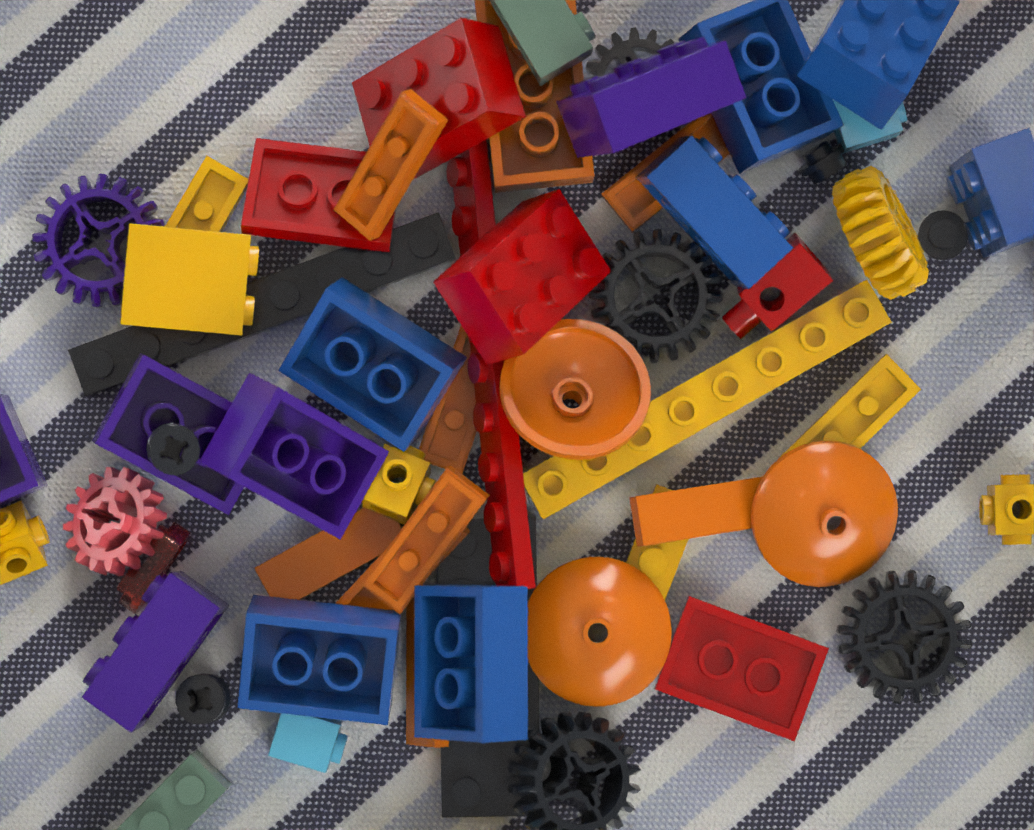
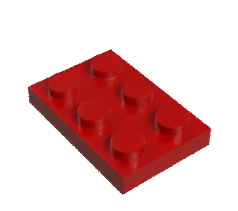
M256 138L241 221L242 234L390 252L396 209L380 237L370 241L334 211L335 206L367 153L366 151Z
M688 596L672 637L667 659L658 675L654 689L795 742L829 648Z

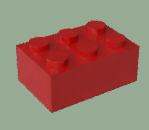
M459 18L352 82L369 146H371L402 91L412 89L448 119L414 179L526 117L499 26L466 18Z
M560 189L519 203L435 279L433 283L488 365L526 354L596 287L611 270Z

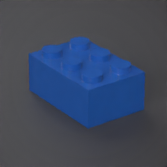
M753 0L695 24L678 39L679 42L683 40L687 42L705 36L707 44L726 40L746 98L711 113L739 174L820 141L844 126L833 99L797 77L811 51L788 0Z
M842 0L797 74V77L882 130L907 97L960 1Z
M1028 127L974 147L949 166L952 175L946 177L948 189L956 204L963 203L969 219L968 222L964 223L968 233V242L974 251L980 249L983 259L1034 240V138Z
M679 137L635 178L660 203L686 234L699 244V248L706 256L709 255L712 262L734 286L750 289L793 249L785 239L790 234V231L771 211L767 214L764 211H759L751 202L757 195L738 174L734 176L727 175L720 168L718 163L723 158L706 138Z
M342 277L325 289L278 371L405 452L421 435L467 357Z
M415 586L414 737L478 743L528 740V586Z
M253 595L246 612L238 708L388 725L393 698L401 614L399 615L394 610Z

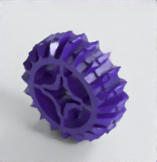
M98 174L96 189H92L89 179L83 175L78 177L79 193L75 194L74 190L64 183L60 186L61 193L66 198L62 204L52 197L46 199L45 203L55 210L52 218L44 214L37 215L36 221L43 226H47L48 232L34 233L32 240L38 244H47L48 249L38 251L34 254V258L38 263L52 261L53 264L43 271L42 276L47 281L53 280L60 275L62 276L55 288L58 294L64 295L75 286L72 301L76 304L81 305L85 301L88 292H91L93 307H102L104 293H108L109 299L114 306H119L122 304L120 289L123 288L125 262L120 254V246L122 241L128 236L129 223L163 227L166 224L162 219L148 221L147 218L156 212L158 206L154 201L146 202L140 207L138 206L145 194V191L139 186L132 189L125 196L128 188V181L125 178L119 177L115 181L112 190H109L108 176L106 174ZM95 202H112L125 207L129 213L121 218L115 217L107 222H100L90 213L86 205ZM74 215L80 228V236L77 242L68 248L70 252L63 255V232L69 219ZM88 222L105 235L111 234V240L105 241L110 243L107 251L113 260L95 247L90 249L89 242L95 241L90 238L94 232L88 225ZM92 260H101L115 277L107 280L91 281L78 277L71 269L80 263L85 265Z

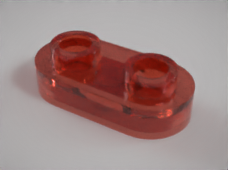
M174 522L169 529L162 524L157 528L164 533L162 539L152 538L150 545L153 547L155 554L152 557L149 556L140 569L130 568L116 589L123 594L119 604L135 615L146 603L141 598L147 588L158 575L163 576L168 572L192 535L190 531L177 522Z

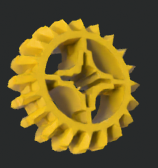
M868 166L862 170L856 169L836 182L832 190L833 204L837 210L836 215L840 220L842 231L847 237L857 262L861 265L865 276L869 278L872 287L877 289L878 294L892 300L900 295L904 297L915 292L917 287L926 284L929 270L927 268L928 262L923 254L924 250L920 245L918 235L904 209V205L900 202L889 180L884 177L883 172L873 166Z

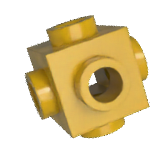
M384 443L383 448L388 450L389 453L361 504L363 508L405 525L414 513L416 506L422 502L436 483V480L429 477L431 474V464L424 460V452L413 446H410L403 452L397 447L394 448ZM395 478L405 479L401 483L391 482Z
M1031 474L1000 475V485H987V495L980 496L981 525H988V535H1002V545L1032 544V534H1034V484H1031ZM1015 502L1020 506V513L1017 517L1012 513V506Z
M22 500L0 508V585L48 566L43 545L50 543L48 532L39 515L31 518Z

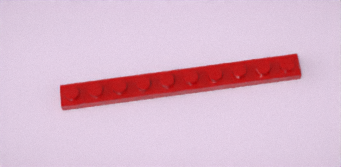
M487 140L448 160L446 167L448 184L453 187L455 208L452 212L451 221L453 232L458 236L460 257L496 225ZM469 338L471 355L468 359L467 370L470 381L474 383L476 405L473 409V424L480 435L481 444L478 471L481 480L485 483L486 493L490 495L483 513L485 527L491 536L490 576L497 586H528V589L536 588L519 434L509 422L500 398V377L505 360L487 365Z

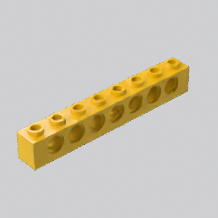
M866 279L650 401L642 426L634 437L618 450L598 458L584 460L553 456L523 473L524 487L541 518L545 519L892 322L869 281Z

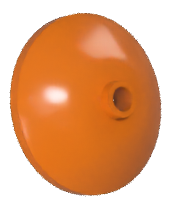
M561 319L526 354L504 361L500 377V398L509 422L517 433L532 446L556 457L584 460L610 454L624 446L634 437L642 426L649 408L651 384L643 359L632 344L619 333L602 324L588 320ZM573 399L579 404V407L568 408L564 405L563 400Z
M839 441L811 442L796 447L784 454L764 474L756 489L751 507L753 536L765 560L787 579L813 587H829L843 584L868 571L877 563L888 548L896 529L898 517L896 492L885 469L864 450ZM834 516H840V525L834 530H827L828 520Z
M599 556L572 560L550 572L537 585L528 600V662L539 680L549 690L567 701L593 707L609 706L624 702L647 688L665 664L672 635L668 607L652 580L639 569L626 562ZM595 623H601L607 628V636L601 642H593L588 637V630Z

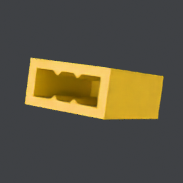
M129 223L120 325L242 335L243 325L252 326L255 297L246 295L247 276L257 275L259 246H251V235Z

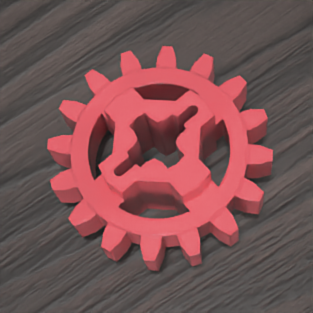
M106 467L104 478L94 473L89 475L91 487L87 490L77 486L75 492L80 500L78 504H67L66 510L74 514L72 521L63 524V530L74 535L68 540L66 547L78 552L75 557L77 563L89 567V570L102 575H107L109 572L117 576H123L125 566L135 570L141 568L139 556L142 553L151 557L155 554L150 542L152 538H163L164 533L156 529L157 522L167 518V513L156 509V506L161 503L164 497L163 494L152 490L154 482L151 479L126 467H123L121 471L113 467ZM119 519L121 520L119 523H116V522H113V521H111V523H109L110 520H115V521H118Z

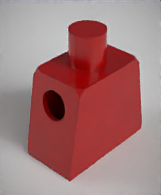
M796 233L787 239V242L793 249L750 289L737 287L738 294L742 299L726 312L722 319L740 339L760 322H763L773 331L833 281L826 266ZM768 287H775L781 290L779 296L773 301L763 300L760 297L761 292Z

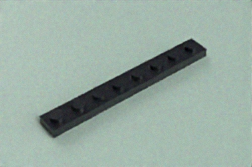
M439 212L394 228L390 252L343 247L247 283L246 295L255 297L252 326L243 325L242 335L131 326L71 348L68 352L83 393L86 397L122 385L140 353L166 367H170L310 315L325 289L342 277L366 293L455 261L456 258Z

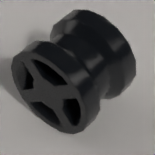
M167 423L160 425L152 431L147 440L146 451L148 459L156 469L164 474L176 476L184 474L194 467L199 459L200 446L198 439L191 430L181 424Z
M197 674L188 677L180 684L176 692L175 703L178 712L185 720L193 724H206L220 720L228 712L231 706L232 694L229 685L221 677L215 674Z

